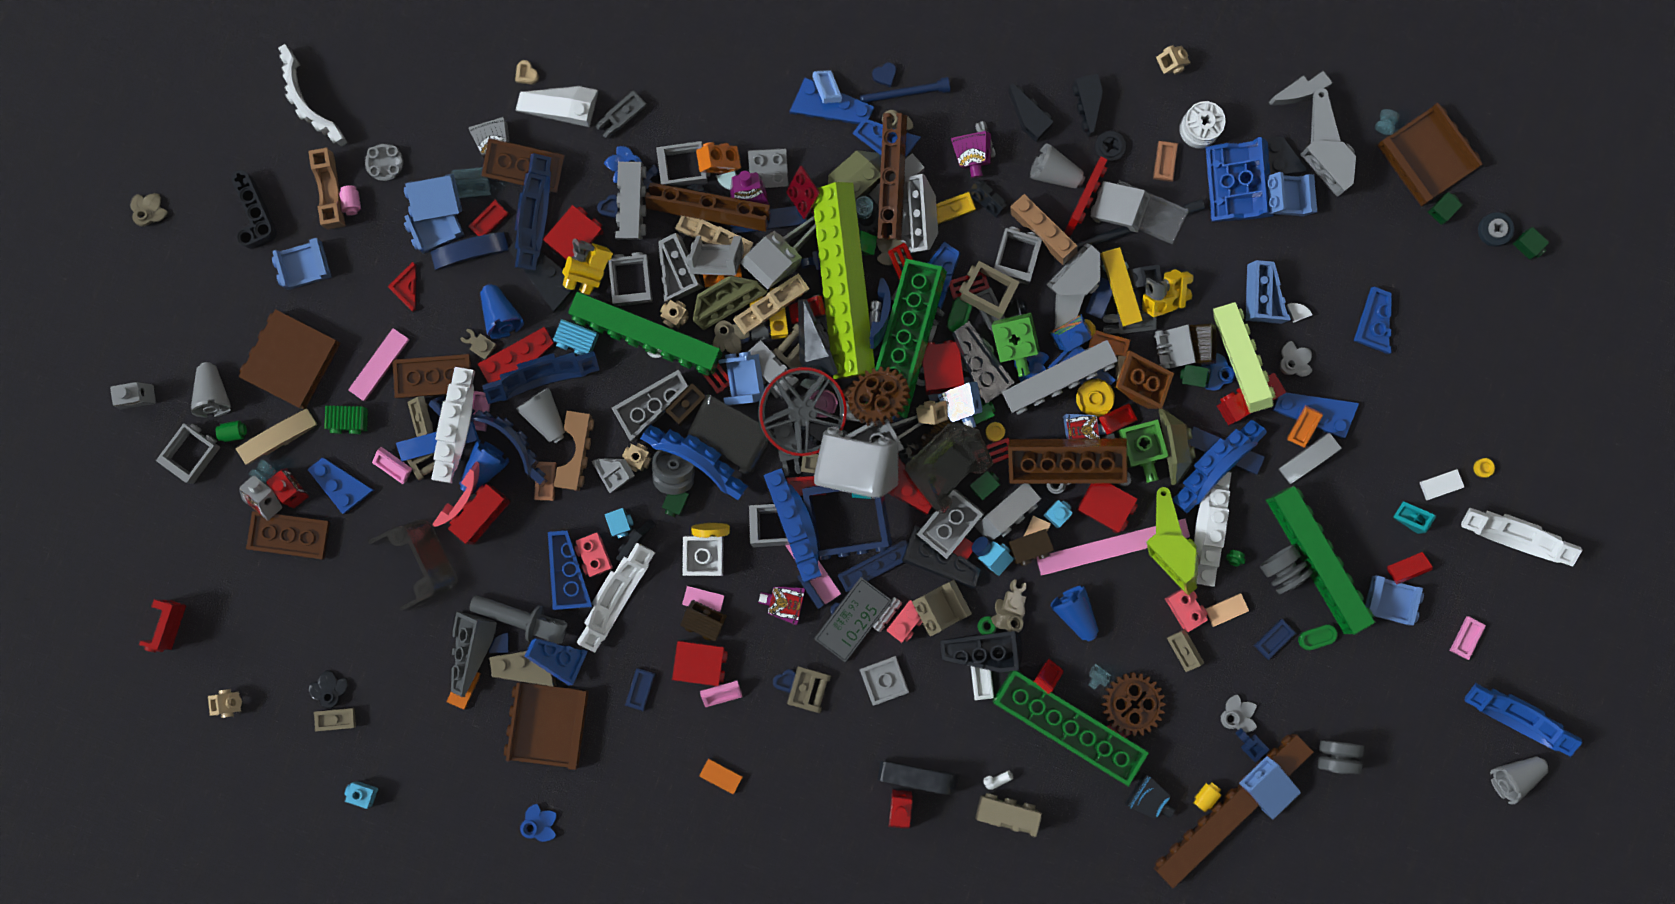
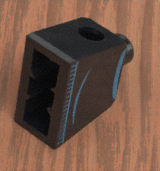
M1145 773L1125 802L1127 807L1154 819H1157L1160 813L1170 818L1175 811L1174 807L1167 804L1171 796Z

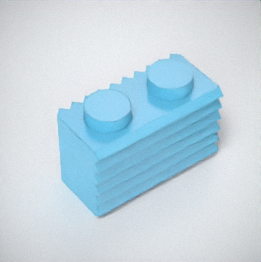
M561 319L553 341L561 349L567 350L569 347L575 350V354L583 355L593 351L599 334Z

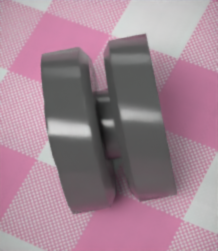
M658 450L653 456L652 461L653 483L660 492L665 494L678 495L685 493L694 484L695 465L677 455Z
M1320 740L1319 750L1323 753L1332 754V756L1319 757L1318 768L1342 774H1362L1363 763L1351 760V757H1363L1365 746Z

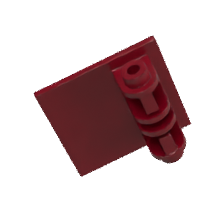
M800 165L786 193L805 220L809 213L814 215L813 205L820 192L804 167Z

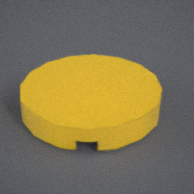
M1101 379L1085 381L1079 387L1076 394V403L1079 409L1085 414L1096 415L1097 417L1107 414L1115 401L1112 387Z
M703 523L693 525L691 532L695 537L709 538L714 535L716 537H723L730 533V526L723 523Z

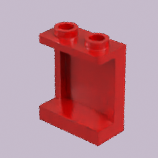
M572 205L543 240L567 260L568 256H574L573 239L592 243L599 234L602 235L604 232L601 229L602 225L593 218L591 221L586 216L588 213L580 206L576 208Z
M947 340L943 344L928 343L922 362L926 395L941 394L964 385L960 350L956 342Z
M1091 483L1076 511L1112 529L1113 532L1119 533L1120 530L1124 531L1126 528L1128 515H1132L1138 506L1135 504L1137 498L1110 483Z
M154 599L152 607L162 610L153 640L140 641L139 645L145 646L144 650L156 653V651L164 652V650L172 649L186 605L166 599Z
M677 641L672 680L720 686V682H724L725 671H722V665L727 662L728 652L725 651V647Z

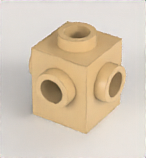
M1169 46L1156 57L1164 74H1178L1184 71V66L1190 63L1188 54L1182 46Z
M670 300L669 303H665L660 310V313H662L660 316L664 320L662 323L670 328L674 326L677 329L681 325L684 326L689 318L687 316L688 311L685 309L686 305L678 300L676 302ZM673 310L677 311L675 316L670 315Z
M639 443L636 446L631 444L630 448L626 447L622 455L635 472L638 469L641 471L644 468L647 469L652 459L650 458L651 454L647 452L648 448ZM635 453L639 454L638 460H633Z
M231 689L220 690L219 695L208 696L210 715L221 714V717L224 718L234 716L233 712L241 711L242 700L239 692L231 693Z

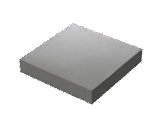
M896 656L860 669L873 706L909 693Z

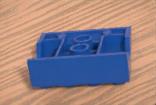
M1258 137L1251 142L1239 144L1225 143L1206 147L1212 222L1274 216V214H1270L1267 176L1270 175L1268 141Z

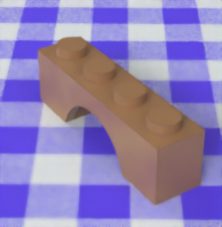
M328 148L308 151L311 170L314 173L319 190L320 202L317 207L320 225L327 230L344 227L346 225L344 213L341 211L340 189L334 153Z
M1025 194L1010 206L1011 215L1023 227L1031 229L1063 266L1077 254V245Z
M567 411L564 430L573 437L576 451L569 463L557 467L554 487L579 491L580 487L584 485L585 476H582L583 468L586 469L588 457H585L586 450H589L591 445L589 432L593 431L594 420L590 414Z

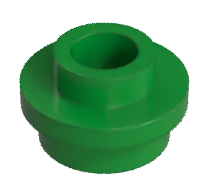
M1230 550L1229 554L1226 555L1228 563L1233 566H1240L1245 563V555L1240 551Z
M991 617L981 618L977 625L978 631L982 635L994 634L997 629ZM986 622L991 625L989 630H985L983 627Z

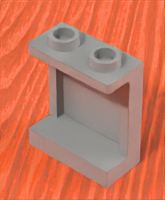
M1103 181L1102 186L1097 192L1096 203L1091 208V217L1097 223L1104 221L1126 226L1130 231L1138 232L1150 196L1142 189Z
M696 236L695 242L691 244V252L687 255V266H690L691 274L736 276L744 253L742 236H734L731 245L703 244L701 236Z

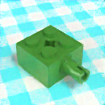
M1027 313L993 321L991 326L1000 362L1015 360L1018 376L1021 377L1023 374L1025 376L1029 375L1030 371L1026 358L1037 355L1040 350L1032 314ZM1013 334H1015L1016 337H1020L1018 341L1012 339Z
M1154 420L1119 430V438H1127L1128 468L1139 465L1143 466L1147 483L1159 480L1154 463L1168 457L1159 421ZM1141 440L1147 444L1144 446V449L1142 446H1139Z

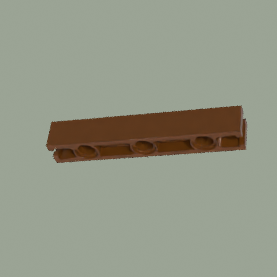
M883 113L877 237L881 240L902 239L907 116L902 113H896V117H898L896 129L892 127L894 116L891 113ZM897 134L896 142L892 143V136ZM892 173H895V179L892 182H890V175ZM893 211V218L888 220V213ZM891 224L893 235L887 237L888 225Z
M651 182L649 184V193L647 192L645 195L646 209L764 232L767 230V221L770 220V205Z

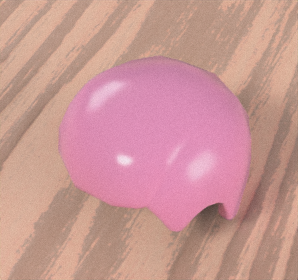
M825 389L815 407L833 414L835 413L838 401L834 393ZM816 390L810 399L814 400L819 390ZM819 413L817 414L818 418L828 417Z

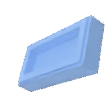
M814 71L812 77L822 102H841L842 96L832 71Z

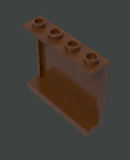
M1436 103L1432 108L1377 145L1420 206L1482 165L1480 156L1471 149L1467 138L1460 134L1457 124L1450 120L1446 109L1440 106L1439 103Z
M275 309L274 313L272 312L267 319L268 324L265 329L259 333V340L256 346L251 348L249 359L241 366L239 377L305 410L341 343Z
M518 682L512 691V697L515 699L514 705H511L509 712L512 721L511 725L507 727L509 742L504 748L506 761L513 760L567 767L573 770L578 769L589 691Z

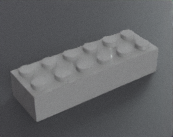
M1108 340L1003 391L1002 394L1011 412H1016L1018 415L1028 410L1026 406L1032 403L1034 406L1045 402L1044 397L1051 395L1053 398L1062 393L1061 389L1067 386L1071 389L1080 384L1079 380L1083 378L1089 380L1097 376V371L1101 369L1106 372L1114 368V363L1118 360Z

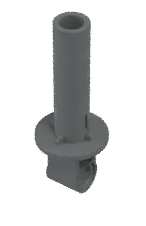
M475 595L470 603L471 612L525 629V638L529 642L538 636L553 643H563L567 622L545 616L542 606H537L532 613L479 595Z

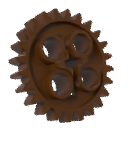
M880 367L877 372L875 368H872V373L870 374L868 371H865L866 376L859 375L860 381H853L855 387L849 388L851 393L847 394L849 398L847 403L850 406L851 413L861 423L866 422L868 426L872 422L876 427L879 422L885 425L886 420L892 423V417L899 418L898 412H905L903 406L909 405L907 399H910L908 393L910 389L906 379H904L902 374H898L897 370L891 371L890 367L886 371Z
M1131 673L1130 678L1127 674H1123V680L1119 676L1116 677L1117 683L1111 681L1112 688H1105L1109 694L1102 695L1104 699H1107V702L1101 703L1102 706H1107L1103 713L1109 714L1105 720H1112L1111 727L1118 726L1117 732H1121L1124 729V735H1128L1130 731L1132 736H1136L1137 731L1140 735H1144V729L1147 732H1151L1150 726L1157 727L1155 721H1162L1158 715L1165 713L1160 709L1161 706L1166 705L1160 702V699L1165 697L1164 695H1158L1161 688L1155 689L1154 687L1157 682L1149 683L1150 677H1146L1143 680V674H1139L1137 678L1135 673ZM1132 685L1137 688L1135 696L1129 693V688ZM1145 691L1146 694L1135 703L1137 707L1130 708L1132 705L1130 701H1136ZM1118 699L1124 702V707L1121 710L1117 709L1115 705ZM1146 699H1149L1151 702V707L1148 710L1143 707V702ZM1130 708L1125 716L1121 717V714ZM1132 713H1136L1138 716V721L1135 724L1131 723L1129 719Z

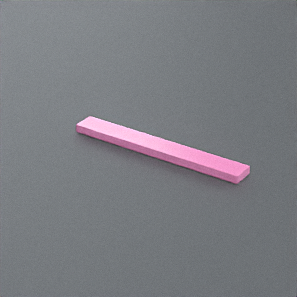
M1178 520L1182 535L1185 538L1190 537L1186 520ZM1156 526L1050 553L1051 556L1043 559L1036 557L1040 575L1146 549V541L1156 534Z

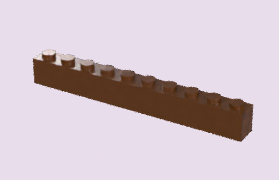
M1296 734L1286 735L1281 740L1282 744L1277 749L1273 748L1267 754L1271 760L1280 766L1287 776L1291 775L1313 753ZM1241 785L1236 789H1230L1225 794L1226 798L1221 803L1217 802L1212 807V812L1208 816H1202L1197 822L1198 825L1193 830L1189 829L1183 835L1184 839L1180 843L1176 842L1170 847V853L1165 857L1161 856L1155 862L1154 870L1172 888L1259 806L1250 793Z

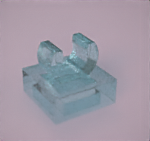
M1094 664L1089 674L1092 677L1089 681V686L1094 690L1099 684L1105 687L1109 683L1111 675Z

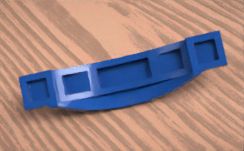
M1251 419L1240 431L1235 429L1225 440L1220 438L1194 464L1196 470L1183 482L1185 487L1172 499L1173 503L1187 514L1205 498L1237 462L1258 444V441L1267 433L1266 429Z
M650 425L640 438L656 450L672 453L692 463L708 475L722 492L729 494L737 500L740 499L748 487L741 480L732 476L735 471L734 469L730 468L728 464L719 461L722 454L701 442L697 437L689 434L686 438H683L672 430L665 434L659 428Z
M782 468L765 474V481L803 583L822 577L818 567L816 535L803 500L793 486L786 481Z
M1475 683L1465 696V702L1477 707L1479 711L1555 751H1560L1571 757L1582 744L1581 738L1564 730L1562 724L1546 717L1544 711L1512 694L1506 696L1495 689L1490 691Z

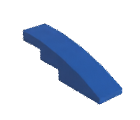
M473 421L470 422L466 443L479 440ZM437 431L397 442L396 445L401 461L434 453L437 444L435 439Z

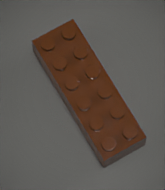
M1127 438L1010 439L1009 442L1010 484L1127 483Z

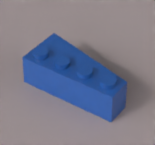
M568 531L548 532L553 610L592 607Z

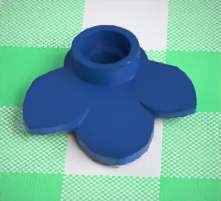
M618 146L616 149L617 155L608 157L604 162L610 170L615 172L613 177L614 183H617L618 162H642L638 156L633 155L632 151L624 146Z
M1041 351L1037 355L1028 356L1026 359L1030 374L1018 376L1019 381L1023 382L1047 370L1043 364L1049 359V356Z
M1216 353V364L1200 366L1211 369L1209 386L1205 388L1207 390H1218L1223 384H1229L1235 379L1233 368L1227 365L1226 358ZM1227 372L1228 378H1224L1222 373Z
M538 804L532 805L525 813V820L520 827L521 834L526 838L535 837L541 842L553 839L556 834L550 827L555 822L556 813L550 810L541 812ZM528 825H532L534 827V830L532 832L528 831Z

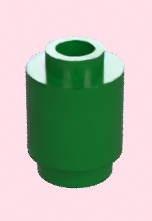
M240 420L221 423L220 426L216 427L217 439L223 442L241 440L247 434L246 425L242 424Z

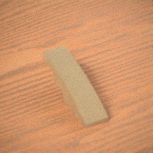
M686 216L680 217L675 230L696 239V236H701L702 242L705 244L731 245L733 237L738 236L705 220ZM742 237L743 259L750 251L753 242Z
M798 273L752 304L750 308L736 316L733 320L742 333L746 335L807 292L809 287Z
M305 409L237 447L236 450L245 465H249L263 455H268L282 445L286 446L318 424L309 410Z

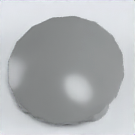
M380 144L368 149L365 166L373 178L387 181L399 175L403 167V158L395 146Z

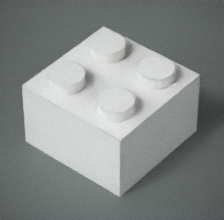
M683 537V576H723V537Z

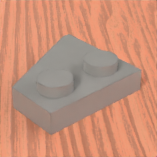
M598 458L592 461L609 493L616 491L635 476L626 459Z

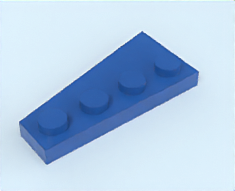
M804 78L790 114H803L809 117L815 116L828 120L834 119L860 124L864 118L870 119L874 106L841 93V102L823 103L815 82Z
M1285 393L1276 399L1272 410L1297 420L1304 406H1309L1323 413V417L1316 427L1317 429L1345 439L1359 403Z

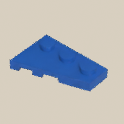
M321 458L307 469L342 514H346L375 491L325 458Z

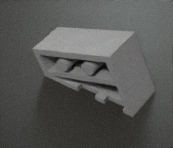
M674 233L658 241L663 273L664 301L669 303L672 300L674 302L704 288L698 274H691L690 266H687V255L689 253L682 237Z
M761 340L749 350L751 355L759 354L763 384H769L773 378L788 369ZM795 376L785 377L794 389L800 385L799 380ZM782 380L779 381L787 395L791 393L789 388ZM775 385L770 392L776 398L780 397L783 400L784 398L780 390Z
M1022 484L974 526L990 542L1000 534L1004 537L1012 530L1010 526L1013 523L1018 525L1025 518L1023 514L1027 511L1030 514L1038 507L1036 503L1041 498L1029 484Z

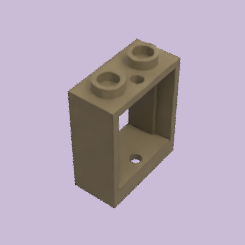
M978 261L976 266H971L967 274L970 278L968 282H963L959 290L962 293L959 299L1000 320L1019 281ZM978 272L1008 286L998 306L969 292Z

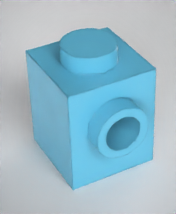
M1057 500L1043 516L1056 528H1059L1073 513L1070 511V505L1065 501L1060 502Z
M624 508L604 514L613 537L617 536L620 539L628 536V532L632 531L631 526L634 525L630 514L627 515Z
M993 541L990 551L986 555L979 557V559L991 571L1000 576L1014 558L1009 554L1011 550L1003 543L999 545Z
M358 781L352 782L345 790V796H347L345 802L368 809L373 805L378 788Z

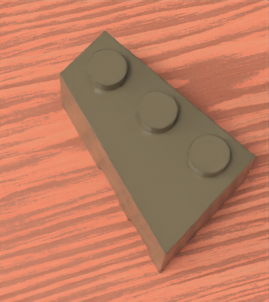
M527 651L489 657L492 677L557 686L555 676L524 657Z
M986 793V796L981 795L976 820L999 827L1010 828L1017 832L1030 833L1031 836L1036 837L1042 814L1038 809H1035L1036 805L1024 803V806L1018 805L1016 800L1005 798V801L999 800L997 795Z

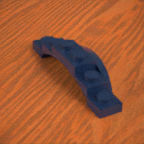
M535 153L531 154L529 171L525 174L523 192L519 195L514 230L517 231L515 249H517L516 268L536 270L548 211L552 157Z
M594 351L576 357L573 352L556 358L553 353L517 364V370L500 374L501 380L484 384L482 387L487 402L490 404L500 400H508L520 393L545 384L583 377L600 369Z
M472 408L470 422H484L505 434L517 448L522 458L525 472L539 485L544 486L548 480L544 478L546 474L539 467L534 469L539 462L535 459L537 455L530 449H526L530 445L526 441L528 437L520 430L516 432L512 428L514 424L506 417L504 419L500 417L494 419L488 411L483 413L480 410L473 414L475 410Z

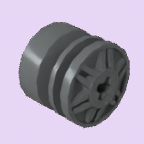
M1294 544L1282 549L1260 565L1266 577L1277 576L1272 581V586L1282 583L1276 588L1278 594L1295 589L1313 573L1311 568L1301 571L1307 565L1306 561L1298 564L1295 562L1300 558L1301 554Z

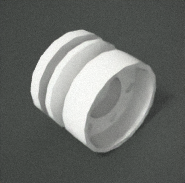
M1201 101L1194 104L1183 117L1180 124V134L1183 140L1194 148H1205L1212 145L1222 133L1226 124L1222 109L1217 104L1209 101ZM1203 120L1207 121L1206 125L1202 124Z

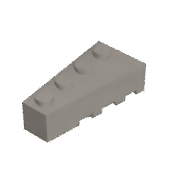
M618 162L617 187L620 189V193H617V207L620 208V212L616 214V223L620 229L615 233V238L643 240V236H646V224H643V216H646V205H643V197L646 195V186H643V178H646V167H643L642 162Z
M677 370L612 407L629 440L634 443L650 425H653L666 412L665 410L689 386L681 372Z

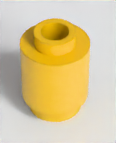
M1212 782L1210 785L1205 783L1195 796L1196 800L1193 803L1204 812H1207L1208 809H1212L1222 796L1219 793L1221 789Z

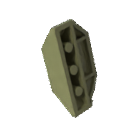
M856 150L829 174L828 184L834 182L853 183L855 202L857 203L880 183L881 155L875 152Z
M728 276L697 295L693 320L700 328L705 330L765 295L767 290L758 281Z
M1159 409L1164 442L1168 453L1167 461L1171 485H1178L1194 463L1193 458H1196L1195 448L1191 447L1190 439H1193L1192 430L1187 427V424L1165 409Z

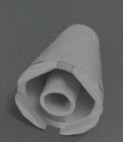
M1046 143L1040 151L1043 154L1036 157L1031 168L1030 175L1032 176L1030 178L1074 189L1083 184L1085 176H1083L1084 172L1052 145Z
M210 362L201 363L196 369L191 412L197 417H207V414H214V417L225 415L230 412L231 403L217 367Z
M549 388L516 408L549 442L553 441L556 443L564 438V426Z
M1532 757L1499 766L1490 772L1494 777L1491 779V782L1502 799L1507 798L1510 800L1508 803L1516 804L1548 773V764L1542 758Z

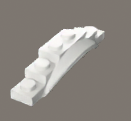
M285 44L280 46L279 50L282 54L279 56L285 64L281 68L285 73L283 77L287 82V86H285L288 92L286 97L291 104L295 103L298 108L295 111L299 118L312 123L317 132L321 131L325 135L328 134L333 143L337 142L341 147L347 144L343 134L333 122L320 117L306 105L296 76V67L300 64Z
M454 368L452 382L448 386L446 401H443L435 438L437 444L433 458L435 464L431 478L434 481L452 484L454 471L458 467L471 421L474 370Z
M1227 472L1200 503L1194 536L1199 562L1197 584L1215 586L1217 567H1219L1221 550L1224 547L1229 513L1231 472Z
M1469 508L1461 523L1463 528L1472 530L1487 539L1557 563L1561 562L1574 566L1582 552L1581 547L1562 541L1560 536L1543 531L1541 526L1507 514L1501 516L1490 511L1484 513Z
M636 543L628 558L623 557L616 571L611 570L592 602L594 607L584 622L587 626L577 641L580 646L595 652L600 643L605 640L618 615L647 570L648 564L655 554L654 551Z

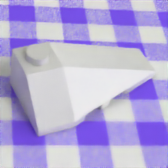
M577 86L520 92L516 111L590 127L598 90Z

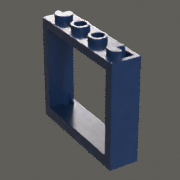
M818 485L802 489L804 504L814 527L820 560L829 559L834 554H838L839 557L849 556L850 552L857 551V554L869 553V549H876V552L885 551L887 547L892 545L885 497L882 496L875 497L882 541L821 550L812 495L840 490Z

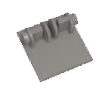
M786 149L748 151L749 173H759L766 188L788 186Z
M1189 325L1155 332L1154 338H1156V349H1158L1157 354L1160 358L1161 364L1159 365L1161 367L1171 369L1196 362Z

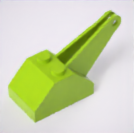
M1161 487L1157 491L1156 534L1146 541L1148 552L1176 584L1189 595L1197 589L1199 563L1198 552L1196 551L1197 546L1191 539L1187 540L1182 535L1170 490L1166 487Z

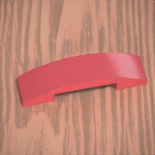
M477 461L461 482V484L467 487L454 507L449 503L446 504L432 524L436 527L451 520L467 503L476 488L479 478L480 466Z

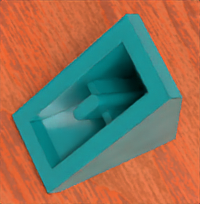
M1403 501L1393 518L1415 533L1420 534L1428 531L1436 515Z

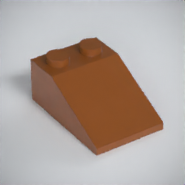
M1128 351L1115 387L1132 401L1148 409H1162L1174 373Z

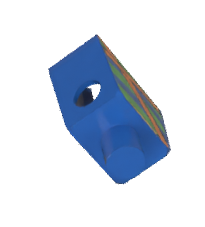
M1082 315L1049 332L1058 349L1066 352L1092 338L1091 331Z

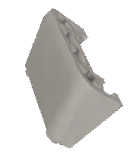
M829 427L823 433L814 473V484L868 497L884 496L898 486V441H893L888 437H881L878 441L870 443L845 438L839 428Z

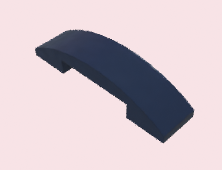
M499 232L448 244L431 251L435 270L454 266L455 263L484 255L509 251L505 233Z
M880 278L877 292L878 301L883 305L880 322L872 321L870 349H875L884 339L891 314V296L884 278Z

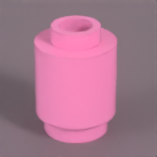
M355 186L341 187V192L339 193L341 211L346 213V215L357 214L361 210L359 192Z

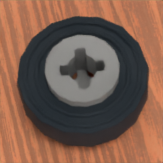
M1499 212L1490 213L1483 217L1478 226L1480 239L1486 245L1492 247L1502 246L1509 242L1514 233V225L1510 217Z

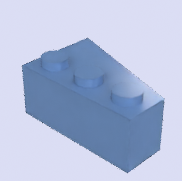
M1256 260L1247 264L1246 321L1282 324L1291 320L1284 304L1286 303L1285 298L1282 297L1280 290L1281 284L1275 262Z

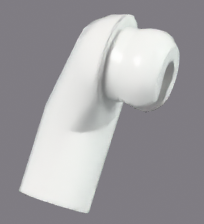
M1006 771L994 778L987 776L983 782L987 789L993 790L1013 780V775L1010 771Z

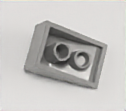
M953 489L917 535L947 559L985 512L958 490Z

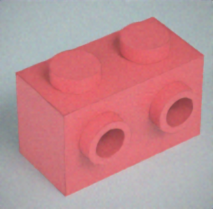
M596 532L576 541L575 551L578 557L581 556L584 563L581 565L585 575L588 574L589 577H594L613 569L600 533Z
M1180 589L1166 597L1165 600L1183 630L1185 629L1189 632L1208 621L1206 617L1208 614L1205 608L1197 603L1196 599L1198 597L1194 591L1187 595Z
M911 600L908 601L886 630L901 643L904 640L907 642L914 634L911 630L915 625L920 626L922 624V620Z

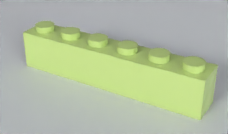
M1236 302L1214 308L1215 323L1249 412L1252 413L1272 407L1275 393L1272 387H1268L1267 382H1269L1267 372L1261 369V366H1263L1260 355L1255 353L1257 349L1254 340L1249 338L1250 329L1248 324L1243 323L1244 314L1242 309H1238Z

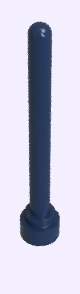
M941 78L937 83L862 95L860 101L865 103L937 90L948 93L950 92L949 78Z

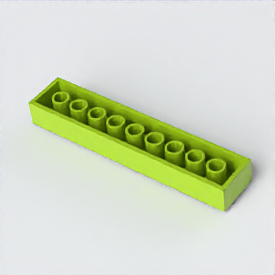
M834 182L817 188L820 195L813 208L830 352L838 371L837 374L833 375V379H851L859 375L865 376V371H868L869 374L872 373L875 363L873 349H870L871 329L854 185L849 182Z

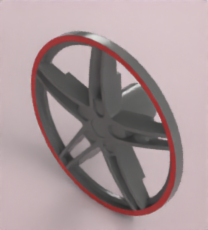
M810 367L791 368L777 375L766 386L759 403V422L766 438L779 450L795 456L814 455L819 453L821 444L808 449L809 423L837 427L842 431L847 415L846 400L840 386L825 372ZM797 373H810L819 376L818 380L812 384L803 397H800L785 377ZM782 380L795 396L793 400L789 398L779 381ZM823 380H826L822 388L815 396L814 400L810 399L811 395L815 392V390L818 388ZM828 383L837 394L840 404V416L815 407ZM776 385L788 404V408L765 419L766 400L770 391ZM817 414L839 420L838 424L816 419ZM788 415L789 419L769 426H767L766 424L770 421ZM793 422L795 424L797 449H792L779 443L772 436L769 429ZM805 426V448L801 450L800 427Z

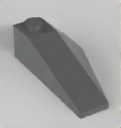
M456 612L453 627V637H456V648L452 649V655H455V665L452 667L451 692L460 697H465L493 642L497 622L481 616Z

